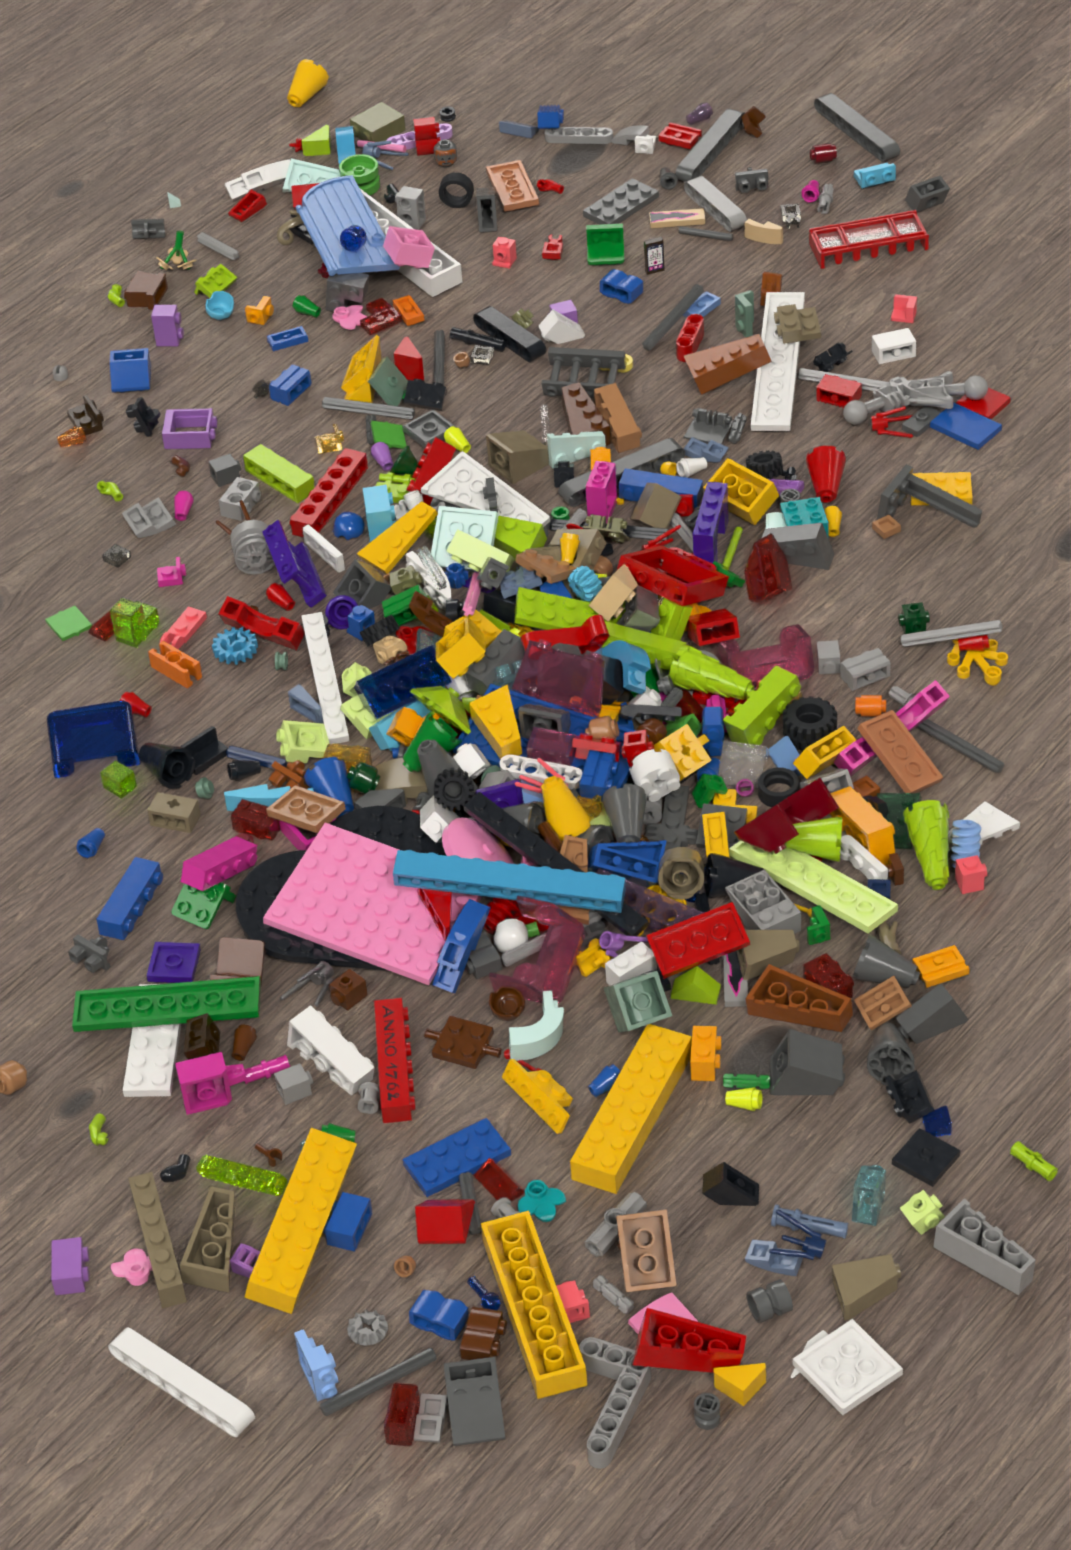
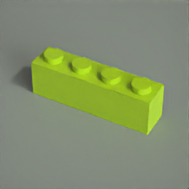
M262 444L243 455L245 471L297 504L306 499L310 491L315 488V481L311 474L306 473L297 465L290 463L284 457L279 456Z
M605 621L610 636L601 648H604L613 641L622 640L644 649L649 656L650 665L655 663V659L661 661L662 669L670 670L673 660L677 661L680 657L676 655L677 651L686 642Z

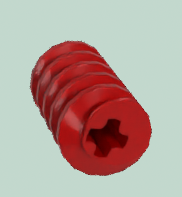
M494 897L493 902H489L487 905L491 908L483 929L493 935V932L496 931V926L504 921L505 918L514 919L511 911L519 913L520 910L516 905L524 907L525 902Z

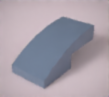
M691 437L684 450L686 452L685 456L690 458L704 457L707 462H720L727 453L728 447L713 440L706 444Z
M751 1241L745 1257L747 1263L767 1271L797 1276L803 1257L769 1253V1249H781L777 1247L774 1241ZM782 1249V1250H791V1251H800V1252H802L801 1250Z

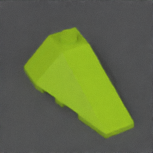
M442 686L414 688L410 691L431 712L440 714L444 720L449 722V725L466 734L471 732L464 704L458 699L460 695L451 687L446 689Z

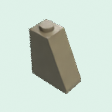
M745 930L750 940V945L736 950L743 980H749L762 975L768 964L780 968L793 963L795 954L799 952V940L795 939L793 930Z
M891 1254L832 1265V1283L844 1321L852 1319L897 1290L901 1271L899 1264H894Z

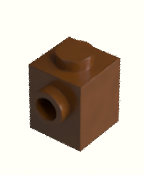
M350 968L329 984L331 1000L334 1004L343 1007L347 1011L368 995L366 980Z

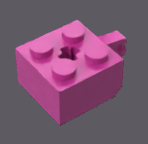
M222 1052L175 1063L187 1115L228 1105L232 1100L230 1086L246 1081L243 1064L225 1066Z

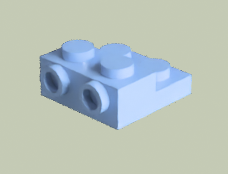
M304 1329L295 1332L299 1362L317 1402L332 1398L337 1394L335 1384L339 1382L334 1370L336 1364L332 1354H327L323 1345L316 1347L313 1338H308Z

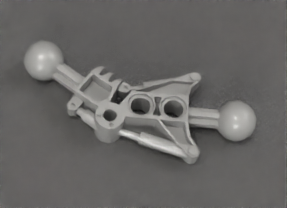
M947 371L940 376L918 380L895 377L890 380V385L873 391L874 399L865 403L858 400L848 402L844 407L843 416L848 423L858 425L866 420L868 413L878 409L886 412L907 405L937 406L952 409V395L965 394L971 400H979L987 394L988 384L983 377L977 375L970 376L965 383L951 384L953 383V373L951 371Z

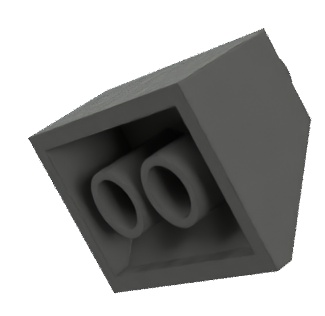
M503 629L486 648L485 656L479 662H474L465 673L469 689L484 695L490 684L500 687L508 684L509 690L516 691L534 671L531 665L534 659L527 658L520 639L521 637Z

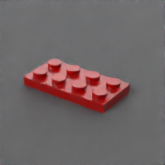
M733 902L646 935L663 979L750 945V940Z

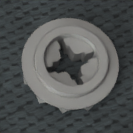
M365 1309L364 1313H355L354 1318L349 1319L347 1331L353 1342L368 1346L380 1342L386 1336L388 1323L385 1316L378 1314L376 1310L368 1312ZM363 1323H366L367 1325H372L373 1331H371V1329H368L367 1327L363 1328Z

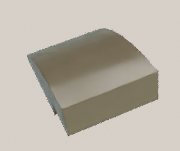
M397 758L376 765L375 768H377L378 775L381 777L375 790L403 789L406 804L408 803V798H417L421 792L428 793L422 770L410 772L403 765V758Z

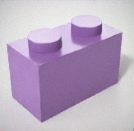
M154 305L151 317L156 346H179L180 339L184 337V330L180 328L181 313L178 312L177 305Z
M81 1237L52 1240L51 1280L55 1295L85 1292V1282L89 1281L88 1266L85 1267V1262L89 1261L88 1246H83Z

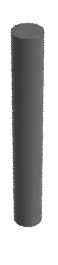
M679 227L680 234L727 241L733 240V234Z

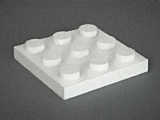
M853 1319L793 1358V1366L842 1415L903 1375V1368Z

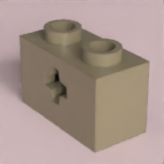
M157 792L147 810L150 826L187 833L192 832L201 815L197 799Z

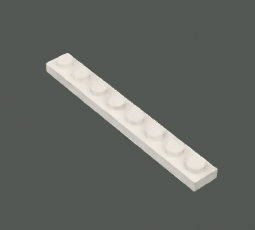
M322 612L301 615L329 743L332 745L349 742L345 716L340 710L342 702Z

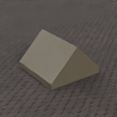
M647 482L630 519L648 527L668 529L682 496L657 483Z

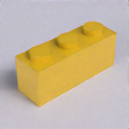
M842 726L805 748L793 764L806 779H809L834 764L838 754L856 741V739L845 726Z

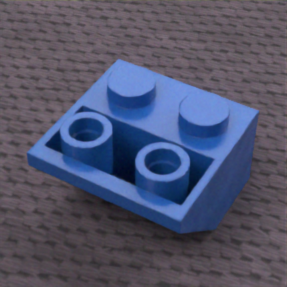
M148 348L110 351L112 392L150 389L151 361Z

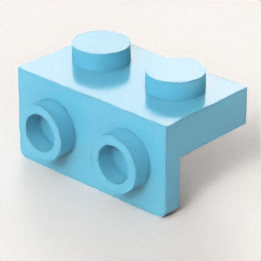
M883 163L855 170L854 178L861 188L893 181L896 179V166L894 163Z

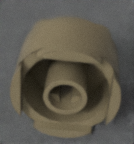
M676 847L665 851L659 863L658 881L660 887L670 897L680 900L688 899L702 888L704 883V863L698 851L687 847Z

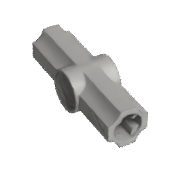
M636 1192L628 1193L616 1208L606 1211L604 1221L585 1241V1247L592 1255L596 1257L603 1256L616 1241H619L616 1216L642 1213L647 1208V1203L641 1195Z

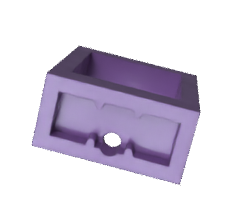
M213 409L166 410L162 431L164 448H211L212 440H215V428H217V416L213 415ZM206 427V431L175 432L176 428Z

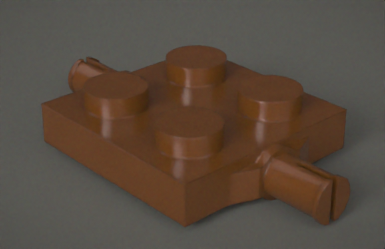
M449 1016L444 1028L440 1032L427 1028L424 1034L425 1038L437 1041L432 1050L433 1058L473 1069L477 1068L480 1060L485 1055L500 1058L502 1048L489 1045L494 1034L493 1027L454 1016Z

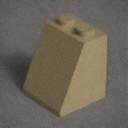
M525 430L489 433L486 435L489 467L512 484L549 465L548 447Z

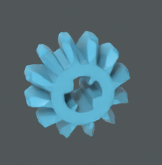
M588 566L577 567L568 577L569 586L582 601L590 602L603 588L598 575L594 573V570H590Z

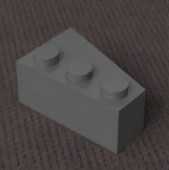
M822 523L765 529L759 543L764 558L767 561L829 570L834 557V551Z

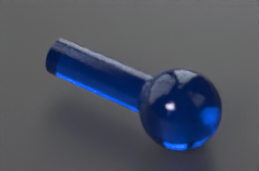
M475 1276L468 1279L467 1283L481 1298L482 1308L497 1311L501 1306L499 1295L494 1292H488Z

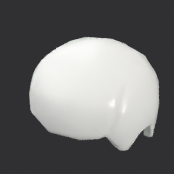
M506 919L496 926L494 944L497 950L504 954L528 942V930L522 921Z

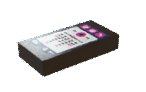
M662 237L644 241L645 272L647 275L665 271L664 242Z

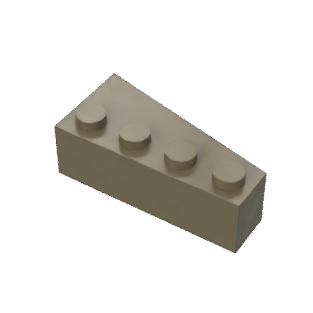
M210 1187L180 1263L181 1280L183 1283L229 1293L230 1260L232 1258L235 1221L234 1191Z

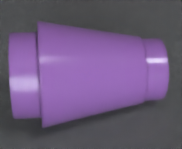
M384 442L375 443L371 447V456L384 471L391 470L393 461L389 446Z

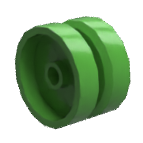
M357 154L343 159L339 164L340 177L353 175L358 187L369 196L376 193L380 188L378 162L374 157Z

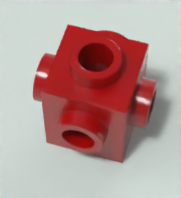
M646 730L624 733V745L621 746L623 759L627 758L629 767H632V761L635 757L647 750L654 749L653 741L649 742Z

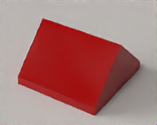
M404 337L394 352L395 366L407 380H424L422 356L409 337Z
M474 1199L426 1200L415 1206L418 1243L465 1244L475 1205Z

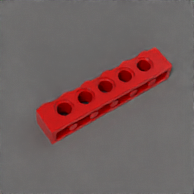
M345 448L337 456L332 466L327 469V472L319 479L315 488L310 491L306 500L300 504L299 509L291 516L290 526L292 528V535L304 538L303 527L308 524L320 533L368 469L366 453Z

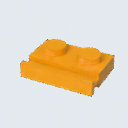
M955 945L912 959V963L918 966L916 971L920 972L919 977L925 982L926 988L969 974V966H966L964 958Z

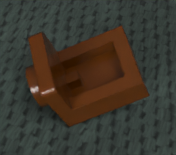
M753 106L741 118L745 132L758 138L762 134L759 123L766 116L762 111Z

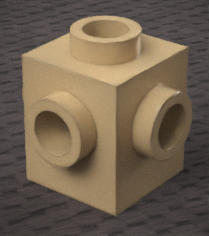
M391 635L373 644L378 662L384 664L390 657H396L398 653L407 651L406 643L402 639Z

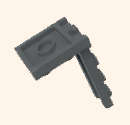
M907 464L881 494L877 520L887 515L893 517L897 507L904 504L909 494L973 528L980 524L982 510L912 474L913 467Z

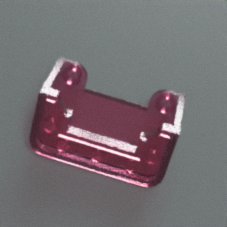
M799 624L784 627L780 632V644L740 652L739 644L735 639L717 642L723 665L736 670L738 674L750 679L755 689L756 682L762 680L775 666L797 675L799 680L809 678L814 672L811 637Z
M539 639V642L530 640L512 689L518 693L599 718L602 709L605 661L602 660V655L590 652L589 655L585 654L583 657L555 650L551 647L550 642Z

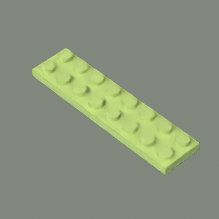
M739 841L729 848V855L731 857L763 868L777 883L816 905H820L823 909L866 933H870L898 911L897 903L806 853L785 848L777 854L773 851L768 853L743 841Z

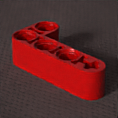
M594 615L589 617L580 627L531 631L522 635L520 639L527 658L535 659L538 655L547 653L553 645L558 643L578 646L581 654H584L587 650L595 652L602 647L610 635L603 616Z

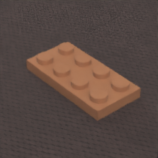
M521 160L486 167V173L492 186L495 188V193L504 212L539 205V198Z
M893 710L865 721L858 726V731L907 796L933 786L943 779L942 774Z

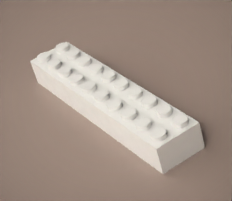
M361 190L385 237L389 226L413 229ZM432 243L435 249L429 268H414L404 265L400 266L398 271L430 296L434 297L462 283V272L459 262Z

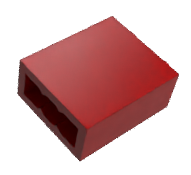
M725 608L691 615L686 625L688 637L698 646L740 638L737 617Z

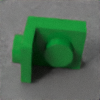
M702 774L692 791V795L698 808H702L703 803L709 804L715 793L726 794L728 789L722 777Z
M820 905L812 907V917L809 918L810 926L807 927V942L809 945L831 940L830 923Z

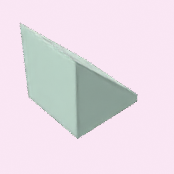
M167 192L170 208L181 207L180 199Z

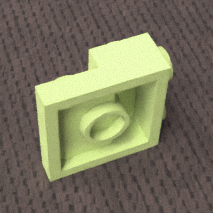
M374 684L343 703L340 710L360 733L368 739L372 737L369 727L400 707L389 695L385 697Z
M283 720L281 728L277 730L276 740L282 743L280 755L285 756L286 762L300 760L303 763H307L309 757H331L332 750L324 724Z

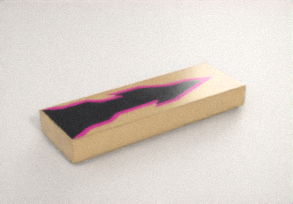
M704 208L649 212L651 228L705 224Z

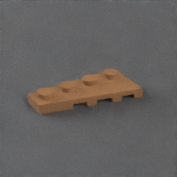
M565 835L560 854L585 873L588 872L587 839ZM546 904L544 916L589 925V909Z

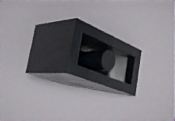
M722 1162L703 1174L702 1194L719 1205L756 1206L759 1204V1184L727 1163Z

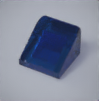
M942 1106L922 1117L926 1132L935 1137L951 1135L952 1122L947 1106Z

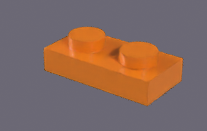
M410 295L392 300L393 307L407 326L425 321L424 314Z

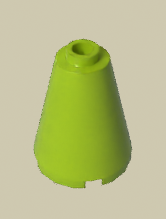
M842 817L793 824L799 835L786 842V848L834 862H840Z

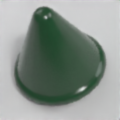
M405 446L390 472L398 475H413L417 467L420 468L417 465V459L410 450V446Z

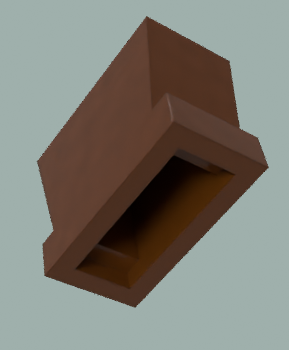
M138 270L135 276L132 277L128 288L124 291L127 306L148 307L149 310H153L154 305H159L168 289L166 274L158 273L156 275Z

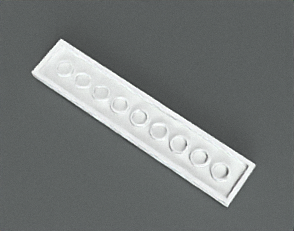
M805 292L766 293L761 339L772 362L757 368L751 431L791 430L800 341L783 344L782 337H778L776 325H779V323L775 324L774 312H777V307L792 304H796L797 310L804 309Z

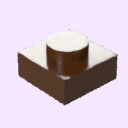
M898 853L889 854L888 864L885 865L888 868V878H892L895 886L904 884V867Z

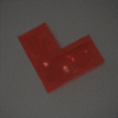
M379 298L366 304L367 311L371 315L361 319L360 326L369 335H372L402 322V315L383 298Z

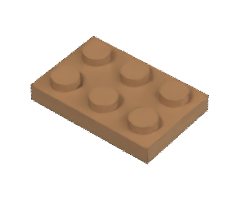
M295 785L266 810L269 817L318 833L324 823L329 824L346 808L343 801Z

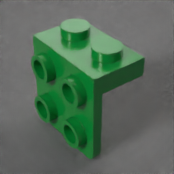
M623 223L586 225L588 264L616 265L624 263Z
M221 882L204 891L184 883L171 913L203 929H209L222 900L233 903L237 895L230 892V886Z

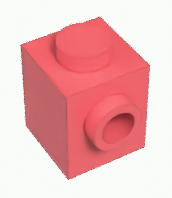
M978 855L956 859L955 880L961 893L966 894L984 890V877H987V868L984 863L981 864Z

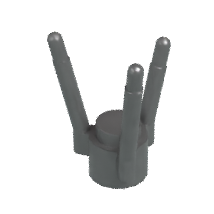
M321 961L316 967L298 978V983L283 994L280 1000L286 999L312 980L316 985L324 984L314 1004L316 1007L319 1006L330 986L329 984L334 981L331 978L334 974L333 968L327 962Z

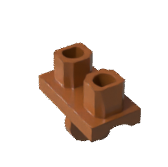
M763 272L760 306H765L767 292H781L782 274Z
M296 760L293 763L289 762L287 768L276 761L271 765L274 772L268 780L276 788H280L285 781L288 782L285 787L290 786L292 788L296 785L305 789L309 788V786L304 784V779L302 778L306 771H304V763L300 760Z

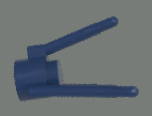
M777 1209L776 1214L812 1237L806 1236L805 1241L782 1235L783 1240L803 1246L802 1250L805 1252L769 1249V1253L803 1257L813 1260L814 1257L821 1259L827 1241L821 1238L822 1234L811 1230L788 1214Z

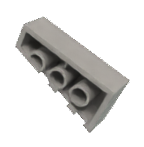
M965 1198L936 1226L934 1248L1017 1295L1032 1282L1036 1260L1015 1241L1006 1239L1001 1229L997 1226H991L986 1221V1216L980 1211L975 1212L970 1208V1203Z

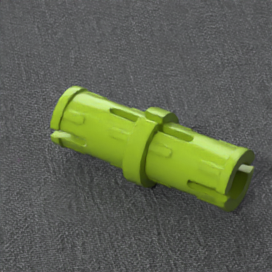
M1017 1141L1011 1147L1010 1154L1022 1161L1030 1171L1034 1170L1047 1181L1053 1180L1057 1175L1058 1168L1045 1161L1040 1153L1033 1152L1020 1141Z

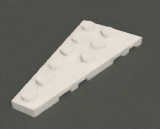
M463 451L421 488V493L462 508L490 511L489 501L484 499L483 487H486V478L494 477L499 516L540 523L543 525V528L550 522L549 515Z

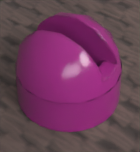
M741 779L736 785V791L742 797L751 796L755 789L754 784L748 779ZM751 787V790L741 791V788Z

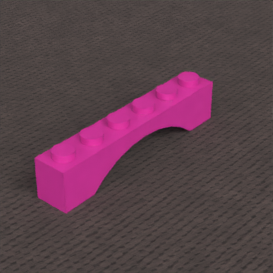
M935 680L895 714L910 732L942 708L950 696ZM864 737L842 750L836 757L834 764L840 769H848L851 777L875 759L877 755Z

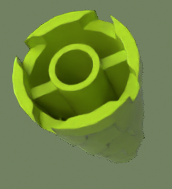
M686 644L682 645L677 651L676 655L680 657L677 661L673 660L669 672L674 686L687 690L693 689L706 694L710 692L727 698L733 697L745 700L747 694L755 689L750 679L738 674L736 670L720 664L718 660L703 654L702 651Z
M938 800L920 801L912 804L913 810L909 811L908 807L904 810V821L907 824L909 836L921 865L925 883L934 890H940L945 888V885L949 882L948 878H950L948 864V819L950 817L948 806L944 803L942 807Z

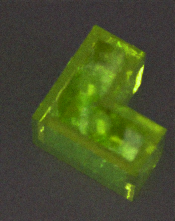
M121 598L110 609L116 641L135 648L145 641L147 636L160 623L157 608L139 601L133 602Z

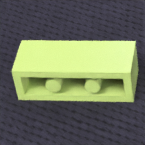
M458 529L447 549V552L452 555V560L460 564L463 561L469 563L468 567L476 572L482 569L487 557H492L510 566L506 572L510 570L515 560L510 554ZM495 571L490 573L492 579L497 575Z

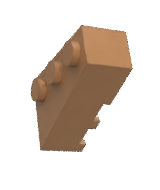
M616 383L594 389L595 405L610 426V441L617 452L621 453L640 447L641 430L637 427Z

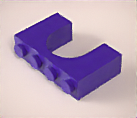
M707 482L693 531V555L712 564L714 561H718V533L725 534L729 521L728 483Z

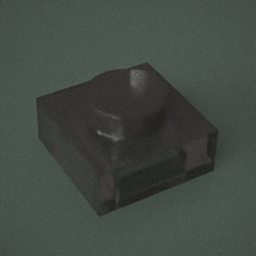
M475 345L470 356L471 363L489 365L494 355V347Z
M114 544L102 554L104 562L119 568L131 558V552Z

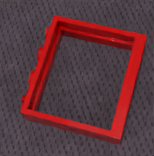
M664 546L621 555L617 567L618 570L625 564L639 586L681 606L724 596L729 578L725 574ZM654 567H657L689 583L686 584L678 579H675L661 571L654 569ZM678 595H683L682 600L677 599Z

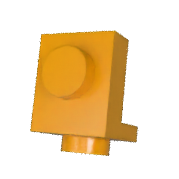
M263 296L257 307L249 305L245 307L247 322L265 325L274 311L271 297Z
M606 447L590 449L591 471L595 461L611 462L610 449Z

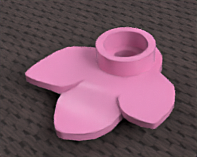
M361 305L337 307L333 313V320L340 323L341 327L349 330L366 324L369 318L361 313L363 310Z
M134 1248L126 1252L124 1261L112 1263L111 1271L116 1277H125L131 1285L139 1286L148 1281L152 1267L149 1256H146L142 1249Z

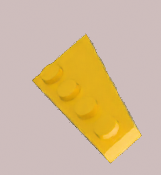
M421 501L361 549L357 555L380 571L388 574L436 518L438 512Z

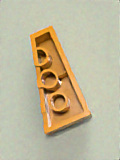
M851 786L830 793L839 806L838 809L830 813V816L832 818L842 817V832L846 831L847 835L857 840L884 866L888 864L889 854L895 853L893 839L895 829L893 824L888 822L880 812H877L872 807L870 802L865 801L861 794L857 793Z

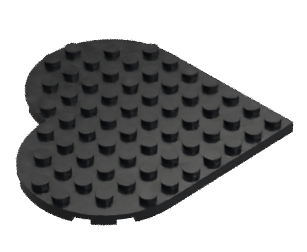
M378 805L364 807L348 812L330 824L402 851L413 850L418 853H436L446 856L443 843L434 842L420 828V815L407 809ZM307 850L292 851L271 857L256 866L243 880L236 898L237 921L247 939L264 941L267 955L291 962L319 964L321 961H325L332 966L389 971L263 923V917Z

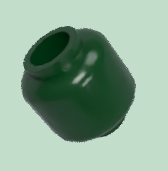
M359 762L356 767L351 766L346 778L350 779V788L366 794L370 790L376 789L381 776L378 775L377 768Z

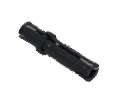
M452 327L450 331L451 339L463 341L468 345L475 344L503 352L506 347V340L478 334L470 329L463 330Z

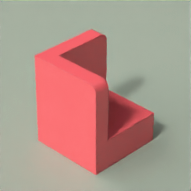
M896 294L894 296V309L891 321L914 323L917 313V297Z

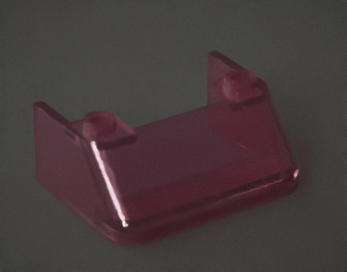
M517 895L516 901L521 915L537 919L539 923L547 925L549 928L536 965L530 963L520 964L516 967L512 977L490 972L489 978L493 989L496 991L501 986L514 987L522 992L525 1000L543 1003V991H552L553 1000H557L559 1004L564 999L577 961L576 956L579 955L585 937L584 926L580 921L553 903Z

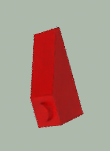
M418 888L421 900L443 939L446 941L451 931L452 892Z

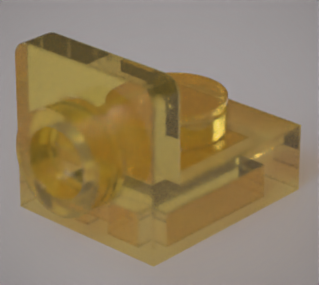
M332 424L334 433L314 436L319 454L342 450L341 442L344 441L342 430H338L337 424Z
M580 795L577 797L579 803L590 816L591 821L601 814V796L595 795L592 799L581 797Z

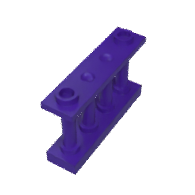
M279 520L269 525L262 533L281 581L285 584L291 579L299 585L306 604L312 608L327 595L307 546L303 542H300L297 546L291 544L287 540Z

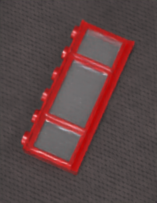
M916 210L809 228V245L821 269L825 268V256L834 255L835 263L841 264L843 253L852 251L853 260L858 261L860 260L862 249L870 248L871 257L876 258L879 246L888 245V252L891 255L896 253V243L906 242V249L909 252L914 250V240H920L924 250L929 248V234L926 233Z

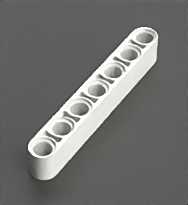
M126 1327L108 1345L111 1354L119 1361L231 1436L238 1437L255 1419L253 1411L246 1404L133 1329Z

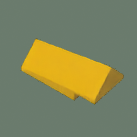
M378 335L374 336L352 356L341 386L346 392L344 399L373 403L375 389L368 380L382 360L380 338Z

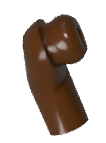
M177 455L172 458V464L178 467L175 471L176 474L185 477L186 473L190 470L189 462Z

